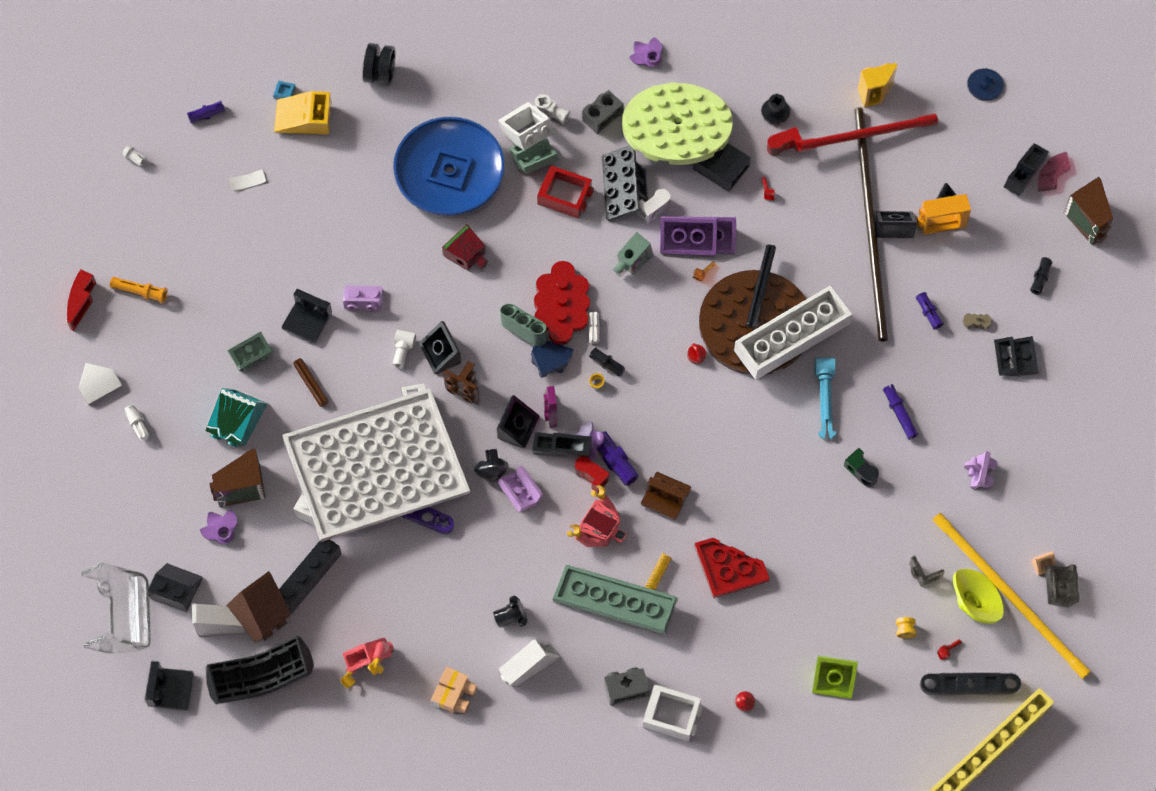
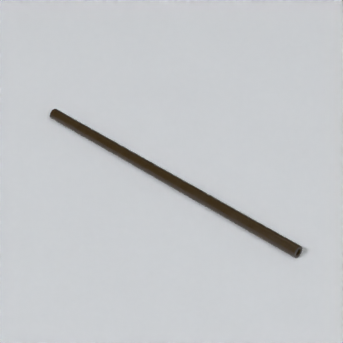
M855 108L856 130L865 129L863 108ZM862 138L857 139L876 322L878 340L884 342L888 340L870 167L867 140Z

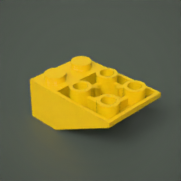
M310 91L277 100L274 133L329 135L332 108L330 92Z

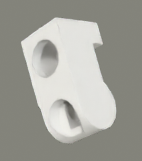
M659 189L647 202L641 199L639 201L640 210L636 213L647 224L669 207L670 193L665 189Z

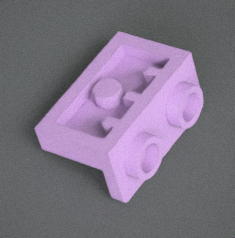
M345 286L344 309L350 311L360 309L371 312L382 310L383 286Z

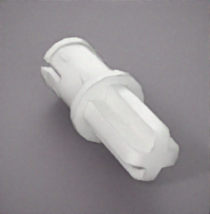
M135 405L127 406L124 413L129 419L130 427L134 428L141 441L146 440L150 435L144 425V419L138 414Z

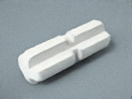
M591 312L589 313V342L591 344H598L600 340L599 313Z

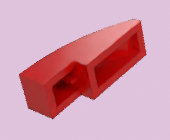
M82 269L79 270L74 279L67 303V323L73 332L93 303L90 293L96 285L94 275Z

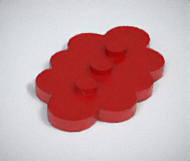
M558 261L552 266L551 274H543L536 281L537 294L534 296V307L537 311L534 317L546 324L549 338L553 343L563 345L570 342L573 331H581L587 326L588 314L586 312L590 307V298L587 296L589 291L588 280L581 275H575V268L571 263Z

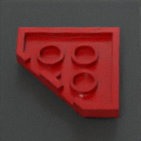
M709 538L694 543L713 599L770 581L762 560L754 559L739 549L721 543L716 538Z

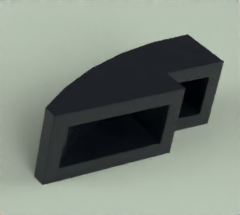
M1033 143L1019 160L1016 168L1008 176L1004 188L1020 196L1049 155V151Z
M535 432L532 451L533 454L547 456L590 457L592 437L555 432L553 434Z

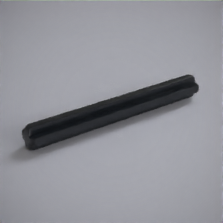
M771 244L766 245L746 323L747 328L755 329L757 326L776 251V246Z

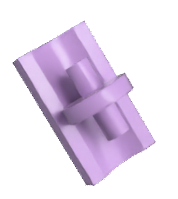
M984 451L983 455H978L977 458L972 457L971 461L965 463L964 468L969 471L968 476L972 477L971 488H989L993 485L994 478L987 475V470L993 472L997 467L998 461L990 457L991 452Z

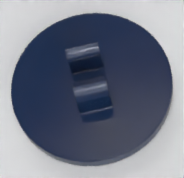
M980 68L973 71L967 81V88L970 94L983 101L997 98L1002 93L1004 87L1002 77L996 71L988 68Z

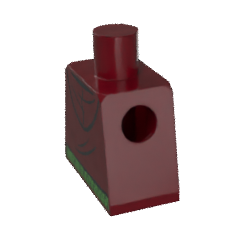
M467 224L442 246L443 256L465 270H469L474 264L483 269L488 264V260L483 257L486 253L484 243Z

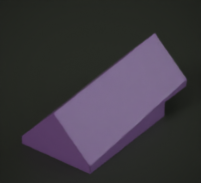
M661 217L660 254L715 256L716 253L735 254L736 217Z

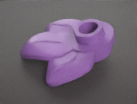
M653 37L649 44L635 41V53L629 58L637 65L646 64L648 67H657L662 61L660 54L662 45L656 37Z
M589 421L580 427V431L576 435L592 437L590 457H587L592 460L597 457L596 448L602 445L604 435L602 432L593 431V422Z
M231 509L224 516L209 512L207 516L208 526L201 528L200 532L207 540H217L220 544H228L234 539L237 517ZM223 533H228L227 537H221Z

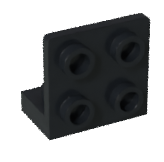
M296 289L293 294L295 304L284 321L282 330L315 343L332 315L331 303Z
M151 661L144 699L147 706L188 710L194 672L162 668L160 662Z

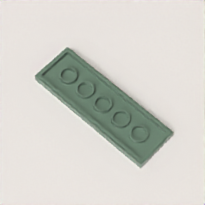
M566 564L552 600L555 603L665 635L678 597Z

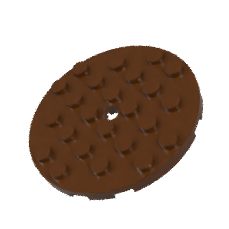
M760 270L740 271L723 278L709 290L702 302L699 314V331L706 349L719 363L735 372L742 374L750 373L734 351L735 341L806 300L804 294L792 282L772 272L769 275L759 314L761 324L757 325L755 329L747 328L746 323ZM803 352L767 374H772L773 371H777L782 368H787L788 366L793 364L803 354Z

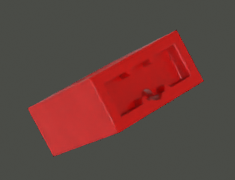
M551 165L537 194V204L579 219L581 212L584 213L586 210L587 198H591L594 191L592 179ZM556 179L583 188L576 204L550 196Z

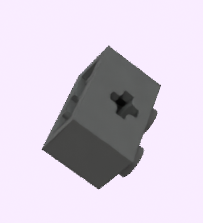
M634 667L628 669L627 672H612L604 677V685L610 705L649 697V687L644 668ZM624 682H627L628 688L623 685Z

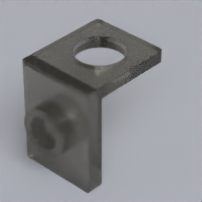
M916 556L911 557L909 563L911 566L910 571L913 578L918 580L920 586L943 577L944 569L925 576Z

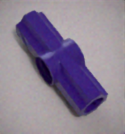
M606 431L602 432L604 441L597 450L603 456L606 466L616 473L625 486L633 484L639 478L638 473L629 463L624 450L620 446L617 447Z

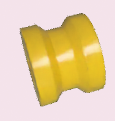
M902 617L896 620L898 638L908 639L917 635V631L914 629L916 625L915 618Z

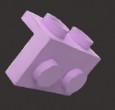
M519 466L515 473L504 476L497 482L518 512L537 506L543 496L540 488L535 484L523 466Z

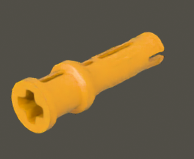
M114 276L110 281V288L138 294L146 300L153 299L164 304L167 299L168 288L166 287L158 288L150 283L146 285Z

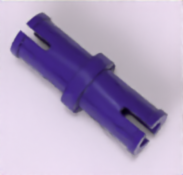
M222 101L208 106L203 105L202 108L187 112V115L192 124L193 122L205 118L210 119V116L225 112Z
M926 292L918 294L916 300L923 310L922 314L924 317H927L933 330L939 329L944 323L937 313L936 306L931 303Z

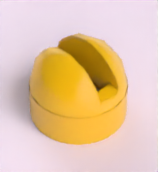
M600 373L592 374L589 379V384L594 389H600L605 382L603 375ZM601 379V382H600V383L592 384V382L598 381V380Z

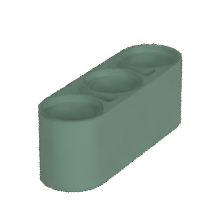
M504 304L500 308L501 324L504 328L534 346L546 344L547 328L545 323L513 304Z

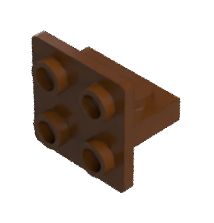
M468 361L459 376L446 369L443 375L445 388L449 393L457 394L466 402L478 405L480 399L479 387L476 385L477 373L475 371V364Z
M656 472L654 477H650L647 482V491L641 501V506L676 520L691 490V486Z

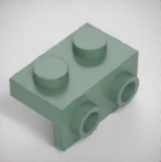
M261 331L227 350L237 369L243 368L244 371L253 367L254 361L260 359L262 362L271 357L269 353L273 351Z

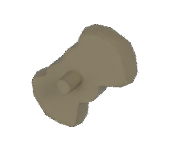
M967 313L963 318V324L967 329L972 326L976 328L981 326L984 329H988L992 323L991 317L988 314L976 315Z

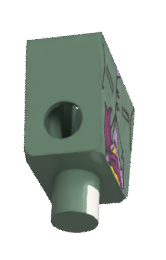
M636 232L617 254L619 263L613 269L614 272L620 277L626 271L635 274L654 256L651 243Z

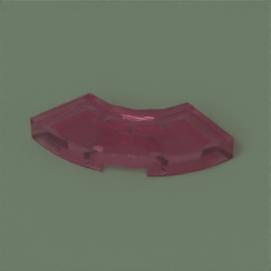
M1067 152L1053 156L1043 166L1037 182L1038 192L1057 189L1058 177L1071 169Z

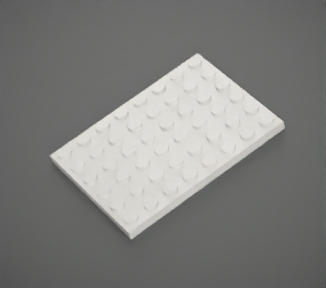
M430 388L283 434L285 446L321 542L470 494V489Z

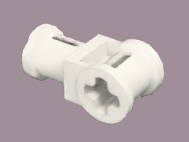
M540 94L535 99V108L541 109V112L549 117L550 120L554 118L561 125L567 122L570 110L558 107L557 102L551 100L545 94Z

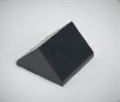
M876 211L877 238H914L917 221L913 211Z
M441 321L419 342L434 374L461 364L460 351L445 322Z
M512 395L497 426V439L522 449L525 448L540 415L515 395Z

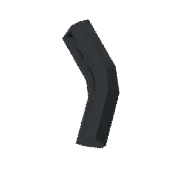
M295 636L250 657L207 664L206 684L210 698L215 704L258 697L274 692L310 675L314 662L310 649L301 637Z

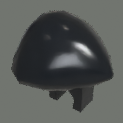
M497 449L485 450L487 461H479L474 471L481 478L494 482L505 474L509 464L504 459L498 458Z

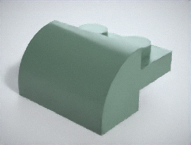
M547 138L525 151L517 145L509 148L518 170L525 174L533 173L537 169L552 165L555 161L559 160L558 154L551 148Z

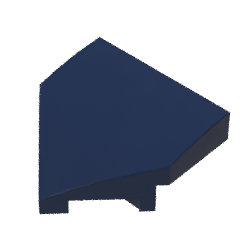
M547 340L543 346L533 347L531 362L536 365L541 378L547 377V374L554 372L563 373L564 367H567L574 349Z

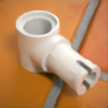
M397 329L394 338L396 354L393 366L398 368L404 367L407 353L410 352V349H414L416 333Z

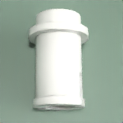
M128 145L123 150L124 158H129L139 167L145 164L147 157L136 151L134 146Z

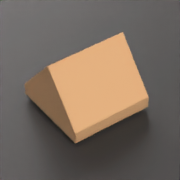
M1053 552L1031 560L1038 576L1056 570Z

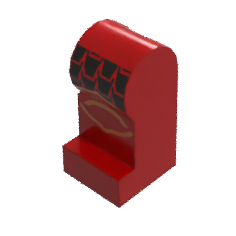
M797 127L771 135L767 140V152L770 155L777 156L782 151L794 148L795 152L799 151L797 142L802 140Z
M579 457L575 461L576 475L591 482L592 490L596 491L597 494L599 489L596 486L604 487L610 481V473L591 459Z

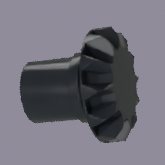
M773 94L762 105L761 115H763L764 121L767 120L770 124L777 123L779 125L782 122H786L788 117H790V106L785 101L784 96Z
M515 595L509 598L510 604L493 611L494 619L499 628L516 622L522 627L527 623V615L523 604Z

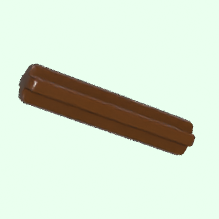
M303 359L295 360L293 364L318 405L324 407L329 403L328 398Z

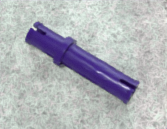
M893 384L884 387L883 392L890 403L889 407L893 409L907 439L911 440V437L914 439L919 433L903 405V399L899 397Z

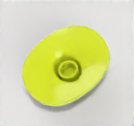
M971 569L956 571L953 576V582L959 608L980 623L994 624L1002 619L1004 613L1003 603L994 584L978 571Z

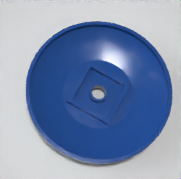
M439 117L419 124L402 139L394 156V177L402 195L415 207L435 215H461L481 207L496 193L504 175L503 152L496 138L482 125L460 117ZM447 167L454 169L452 173H446L444 170Z

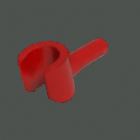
M762 177L764 199L774 200L775 189H769L766 177Z
M959 639L950 645H942L937 651L939 659L949 658L951 656L949 651L962 644V641Z

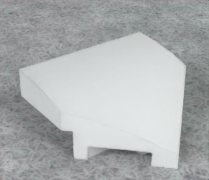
M85 363L78 389L89 405L118 389L122 384L113 369Z

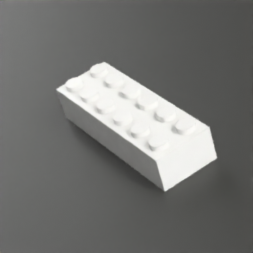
M828 286L735 341L734 351L754 379L757 380L850 325L852 314L832 287Z

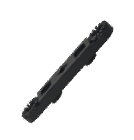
M927 673L920 681L921 690L928 695L1015 694L1021 687V679L1015 673ZM928 679L933 680L936 687L932 689L927 688L925 681ZM968 679H972V683H976L973 685V688H969V685L965 684L968 682ZM1007 679L1014 680L1016 687H1007L1005 681Z

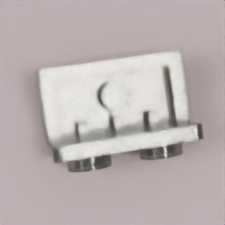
M1049 564L1046 566L1048 604L1068 608L1078 603L1080 593L1078 590L1076 565L1071 564L1067 567Z

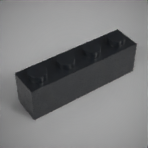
M331 539L323 542L319 541L279 588L291 614L342 555L340 546Z

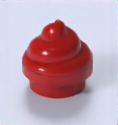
M742 691L736 696L735 705L741 711H750L755 705V698L750 692Z

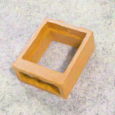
M967 194L923 201L921 209H919V218H917V226L919 229L921 228L922 234L926 235L966 228L971 212Z

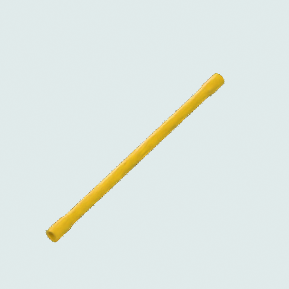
M941 512L937 514L932 521L955 542L1069 663L1078 676L1084 679L1091 672L1088 667L1063 644L961 536L951 522Z

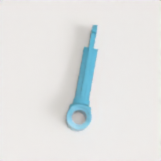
M815 357V376L819 378L821 431H818V436L823 440L825 439L827 423L828 435L831 440L836 435V431L832 429L831 381L832 377L835 376V357Z

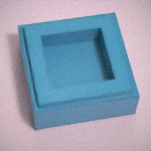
M278 80L273 98L279 100L293 96L296 84Z

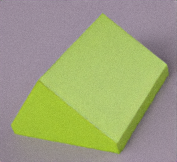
M818 656L815 664L812 693L852 699L858 661Z

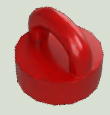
M693 343L688 349L687 358L693 364H700L706 358V350L703 346Z

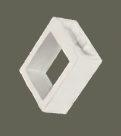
M529 102L498 120L503 135L524 151L555 133L550 118ZM532 122L536 123L521 134L517 132Z
M654 685L642 728L689 742L690 736H695L698 725L694 724L696 717L700 718L703 706L700 705L701 698ZM661 696L693 705L686 729L653 720Z

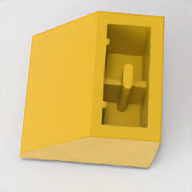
M886 63L882 66L868 67L861 70L858 91L864 107L883 102L894 84L897 63Z

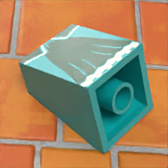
M222 388L205 431L211 433L210 437L221 440L223 438L228 440L227 444L238 448L239 445H246L267 403L235 389Z

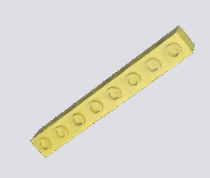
M1039 688L929 791H964L1051 709L1054 701Z

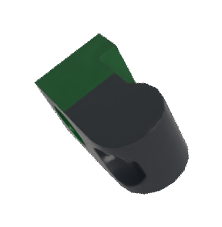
M858 448L845 459L844 467L864 486L872 487L877 483L878 469L875 466L869 465L863 459L864 452Z

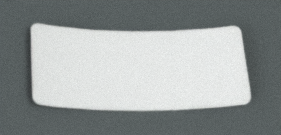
M259 170L247 175L229 178L232 190H240L264 183L266 179L263 170Z

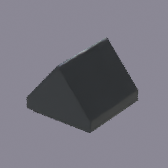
M945 183L936 199L956 196V193L948 183Z

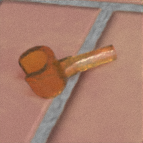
M713 261L703 270L696 268L693 278L703 281L706 273L716 263Z

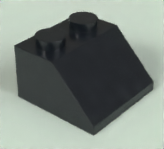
M166 563L155 573L147 592L150 599L187 613L203 577Z

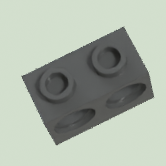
M608 90L604 94L601 93L592 104H588L583 108L582 121L598 134L623 114L624 103Z

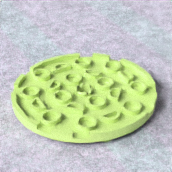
M675 82L655 85L637 94L626 106L622 119L624 136L635 151L639 150L644 154V157L656 162L659 160L668 161L670 165L694 164L713 157L715 152L719 149L722 150L727 145L733 125L731 112L719 96L696 85Z

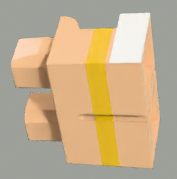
M446 666L431 698V705L438 709H446L452 714L455 711L466 714L470 702L461 698L464 693L473 697L476 693L477 685L469 681L467 675Z

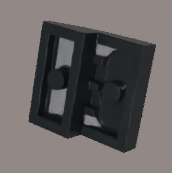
M1012 336L994 340L999 376H1021L1039 373L1033 336L1014 339Z

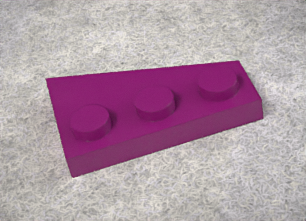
M548 386L546 387L545 394H543L545 421H549V428L557 427V402L555 387Z

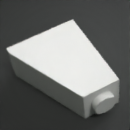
M192 604V623L197 636L246 633V630L227 606Z
M534 639L499 669L502 674L501 678L507 685L518 686L560 657L549 642Z

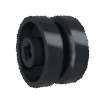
M368 43L363 62L364 83L373 84L378 78L380 85L390 86L396 59L394 46L385 45L381 50L379 44Z

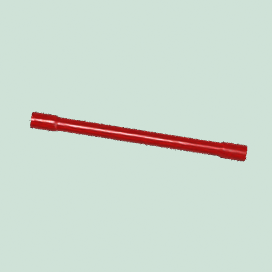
M930 114L900 122L820 138L800 140L797 142L799 152L816 149L817 147L881 134L938 124V117L936 114Z

